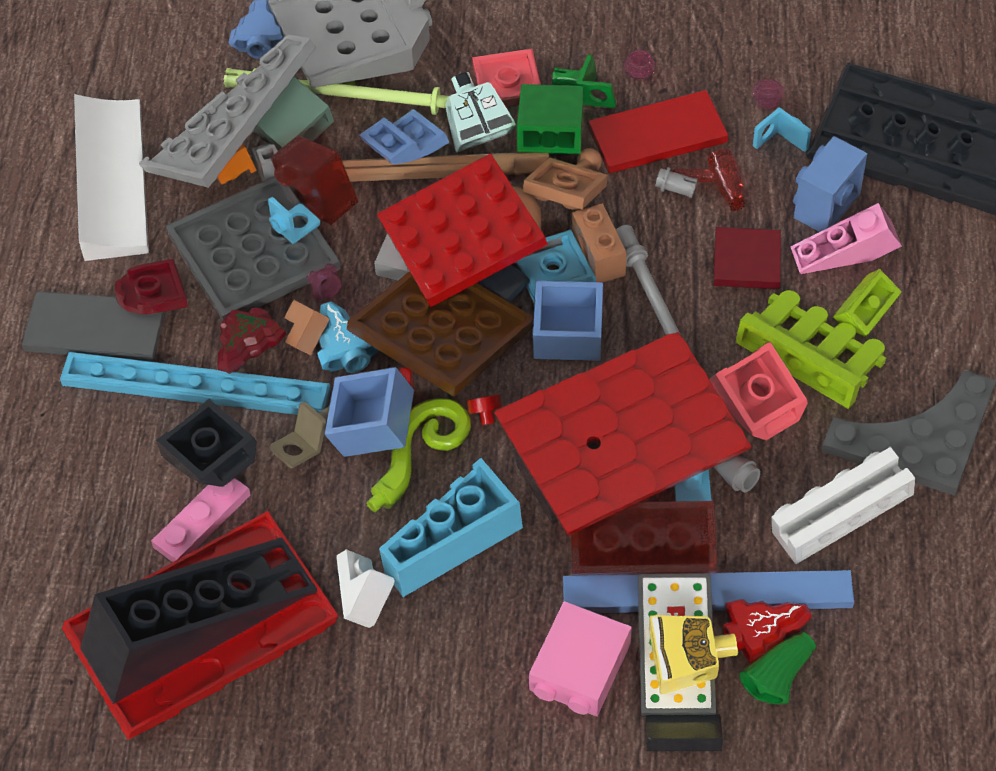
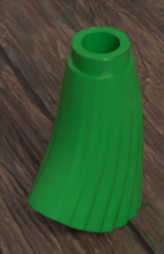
M801 632L799 635H794L779 643L740 672L741 684L758 701L776 705L788 704L792 681L816 649L814 640L807 633Z

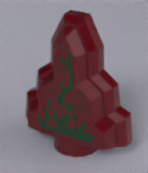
M252 308L248 313L231 310L220 324L222 334L219 339L222 347L218 352V370L228 374L238 370L248 359L258 357L266 349L277 346L286 336L285 330L276 321L272 320L266 311L260 308Z

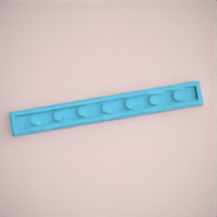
M75 352L68 353L60 377L62 386L204 403L210 399L216 405L298 415L299 405L304 401L317 412L327 408L331 393V385L329 383L239 372L228 374L227 372L215 369Z

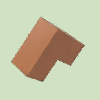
M293 300L284 317L294 323L285 342L311 355L330 318Z

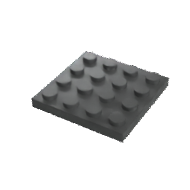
M281 174L165 226L167 235L222 321L231 310L248 313L252 308H259L341 269L339 259L317 228L292 244L282 234L276 232L270 224L269 218L271 215L268 199L271 197L275 198L288 211L300 204ZM304 216L293 217L294 228L304 227L308 223V219Z

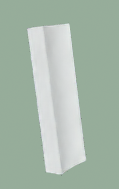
M74 94L78 233L84 261L148 254L145 171L139 165L144 159L140 100H104Z

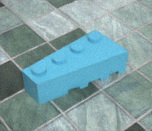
M482 458L472 465L473 470L464 478L461 476L450 485L451 490L440 500L434 499L426 506V512L417 520H410L379 548L384 573L395 579L394 586L402 597L523 528L519 501Z

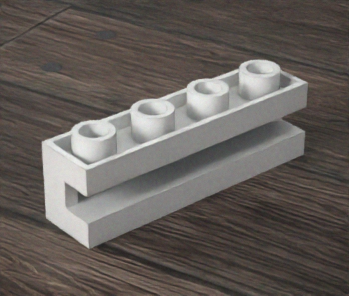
M891 447L881 453L874 452L870 454L859 466L852 470L845 469L841 471L830 483L823 487L816 486L812 488L801 500L792 505L785 504L772 516V533L795 564H798L914 495L915 477L908 468L904 470L899 468V457Z

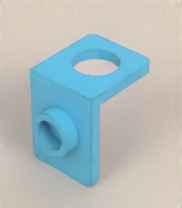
M780 107L755 127L753 147L756 149L761 147L776 133L804 152L809 149L810 128ZM770 124L769 129H768L767 132L762 136L763 131H764L765 128Z
M271 197L268 199L271 215L269 218L270 224L276 232L282 234L292 244L320 225V219L303 204L300 203L288 211L275 198ZM304 216L308 219V223L302 228H294L293 217Z

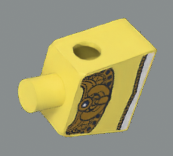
M650 616L649 633L660 695L715 679L718 676L719 670L718 658L738 655L735 634L714 636L709 617Z

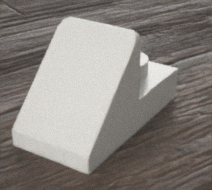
M346 549L336 555L344 619L370 628L375 625L395 579L374 570L371 559Z

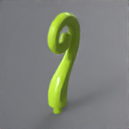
M433 398L411 408L406 445L404 448L392 449L390 469L371 488L373 497L366 502L371 511L377 512L382 506L390 509L405 494L412 470V437L416 429L424 421L432 418L425 423L421 432L425 443L432 449L449 451L464 443L471 429V420L467 410L460 403L448 398ZM444 416L450 418L455 423V429L448 435L438 434V420L432 417Z

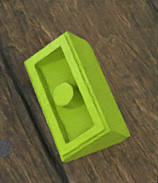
M878 269L865 276L833 318L838 323L852 324L856 328V333L865 337L902 291L881 269Z

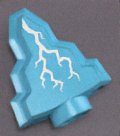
M332 301L321 305L320 313L330 318L319 339L321 350L317 354L322 369L333 372L345 368L348 373H356L363 370L370 363V357L376 355L379 350L347 330V322L350 317L345 309Z

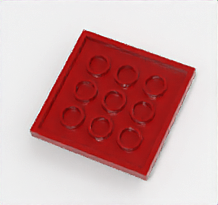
M491 153L377 213L382 226L430 308L548 245L544 234Z

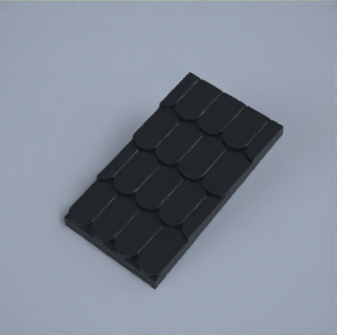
M847 63L841 72L805 158L813 160L818 148L821 145L826 146L832 137L835 136L867 153L864 176L893 186L901 185L949 203L955 201L996 215V104Z

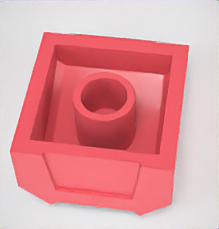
M771 342L760 347L753 354L728 369L724 368L709 379L735 419L752 436L766 441L797 423L808 404L806 397Z

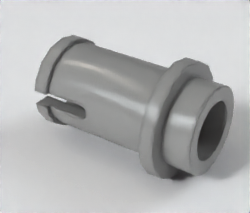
M670 167L667 170L661 168L655 187L661 188V192L669 190L692 198L698 178L672 172Z

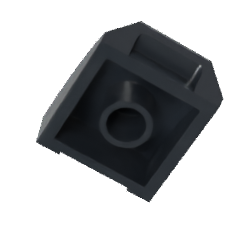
M210 399L200 405L198 410L174 429L166 432L156 440L163 458L191 479L206 485L224 487L255 462L257 445L255 438Z

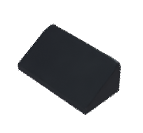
M720 714L646 715L647 751H722L723 733Z

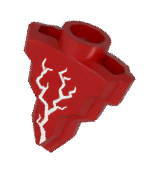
M744 599L726 602L725 608L729 622L722 626L723 635L735 634L738 651L742 650L745 658L751 664L770 649L783 642L786 636L799 632L811 619L812 614L807 604L786 602L771 606L764 601L748 603Z

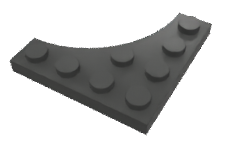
M963 370L953 389L940 402L918 415L899 421L859 423L833 417L822 445V452L862 464L870 454L874 452L881 453L891 447L899 457V468L901 470L908 468L915 477V483L955 496L996 380Z

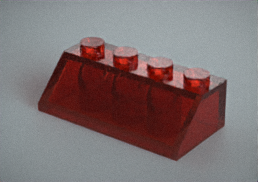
M714 501L638 502L571 534L572 575L716 573L717 551Z

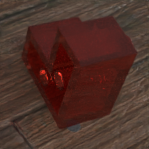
M297 135L270 157L275 168L274 175L276 179L284 186L288 185L299 190L306 202L305 207L318 219L332 225L358 203L339 152Z

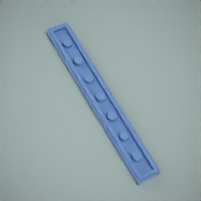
M851 570L689 573L711 574L712 611H726V602L744 599L748 603L764 601L771 606L786 602L807 604L809 609L853 608L854 605ZM638 575L563 576V598L565 602L594 613L638 612Z

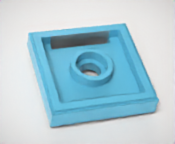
M571 229L546 237L547 246L515 262L517 269L530 280L526 288L534 304L536 281L596 282V277ZM550 265H556L559 267V269L549 270L547 269V267Z

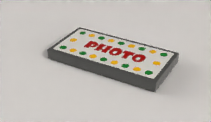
M638 574L641 717H646V715H716L715 679L660 695L649 633V619L653 615L705 616L711 619L713 629L711 574Z

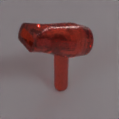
M723 149L712 153L707 159L709 169L676 168L672 170V172L698 178L697 182H714L731 211L740 210L745 207L741 174L738 163L731 151Z

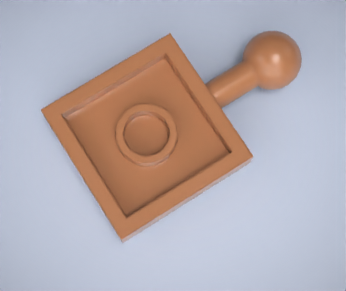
M586 148L578 155L576 165L548 158L524 180L523 192L533 195L538 200H551L563 204L568 209L583 210L607 184L608 175L597 172L602 165L601 154L593 148Z

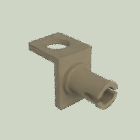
M307 402L300 403L294 432L272 443L270 451L289 468H294L319 454L326 430L330 405L317 412ZM286 445H296L301 448L302 453L297 456L288 455L283 450V447Z

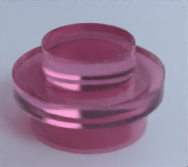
M636 50L631 52L626 58L624 70L632 78L645 79L654 73L655 62L648 52Z
M764 79L754 85L752 95L760 107L769 109L776 107L783 99L784 89L779 82L772 79Z

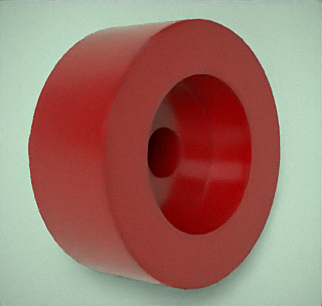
M500 394L466 400L469 414L479 413L481 425L495 423L493 410L502 408Z

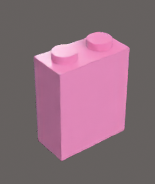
M564 601L529 673V690L545 701L556 700L566 704L572 711L578 714L585 715L589 713L598 717L631 644L632 627Z

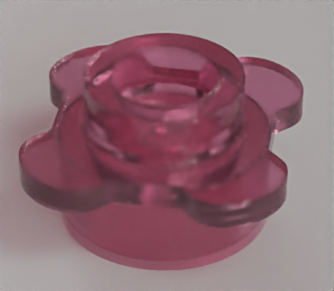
M326 264L323 269L317 272L311 271L307 275V282L312 286L311 295L314 299L331 298L341 289L342 283L336 275L337 267L334 264Z

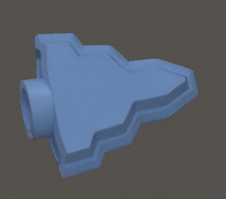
M254 0L249 6V13L240 19L236 29L231 30L229 45L240 52H247L249 56L255 59H260L285 37L269 7L268 0Z

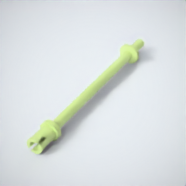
M227 68L225 73L228 75H224L225 87L235 88L238 85L236 79L243 73L248 75L253 71ZM298 79L314 94L430 106L432 115H437L439 108H445V103L449 97L440 95V87H435L432 94L345 84L311 88L308 80Z

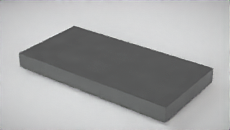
M36 291L22 348L24 352L61 355L75 352L154 362L166 311L155 314H136L123 309L118 304L116 297Z

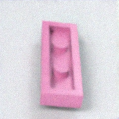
M235 478L224 487L207 485L151 540L153 548L172 562L195 551L250 496L249 488Z

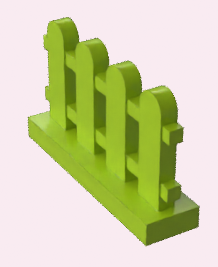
M791 290L784 291L779 296L773 293L768 300L770 305L761 314L756 311L753 314L747 312L740 319L735 343L754 353L760 347L771 342L793 377L847 409L856 401L860 386L863 388L867 384L869 377L866 374L875 365L881 368L886 361V357L883 356L885 345L880 340L869 339L864 344L854 339L856 328L852 324L840 323L836 328L826 323L828 312L824 308L815 306L807 312L798 307L800 296ZM791 316L798 321L788 331L781 325ZM819 332L826 336V338L816 347L809 343V341ZM848 349L855 354L845 364L837 358Z

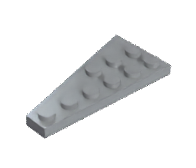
M288 34L260 58L261 65L248 75L246 73L240 75L236 79L238 85L228 94H225L223 91L185 123L186 130L174 139L167 138L160 144L163 148L162 151L152 159L148 156L145 157L139 165L148 173L209 188L225 165L236 154V151L248 135L253 132L264 114L272 107V104L283 89L288 86L299 68L307 61L309 55L316 48L312 40Z

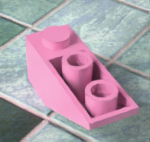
M877 203L790 248L799 272L805 274L873 261L902 247L891 219L880 204Z

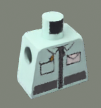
M469 72L460 73L451 79L457 93L448 97L445 108L456 153L512 132L516 126L515 121L491 83L486 82L474 86Z

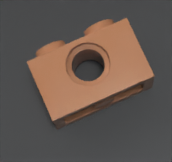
M603 203L572 212V232L596 277V282L603 283L626 276L627 252Z

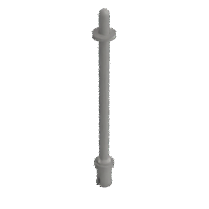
M620 226L616 231L627 252L626 266L634 268L665 334L679 332L645 263L648 257L646 248L639 244L632 226Z

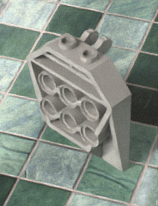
M268 0L269 7L285 37L290 34L310 38L316 46L307 58V61L301 66L311 88L413 70L430 40L429 27L433 24L429 10L422 8L426 0Z

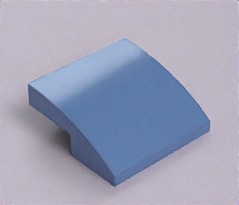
M414 109L393 124L386 118H382L359 135L361 140L391 164H401L420 159L449 143L446 134Z

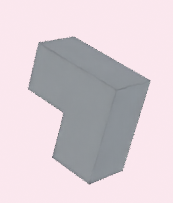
M267 143L252 148L253 160L262 181L279 174L284 179L281 158L275 144Z
M387 234L374 263L377 276L399 280L409 270Z

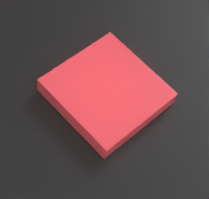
M533 49L472 57L477 86L486 82L491 83L505 107L519 105L521 84L541 85Z

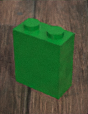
M521 84L517 120V152L581 154L584 86Z

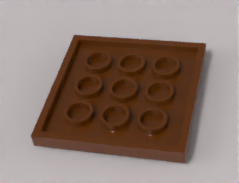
M410 272L391 285L347 322V330L453 397L534 327L533 316L478 283L430 308Z

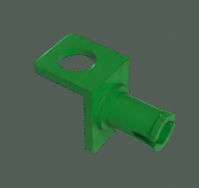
M587 55L584 65L580 70L555 67V72L553 71L552 75L553 85L584 86L583 105L608 108L616 106L612 84L595 82L597 71L593 55ZM600 90L606 94L607 98L598 99L591 94V91Z

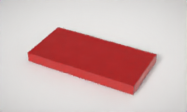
M706 90L588 121V128L609 174L728 142V133Z

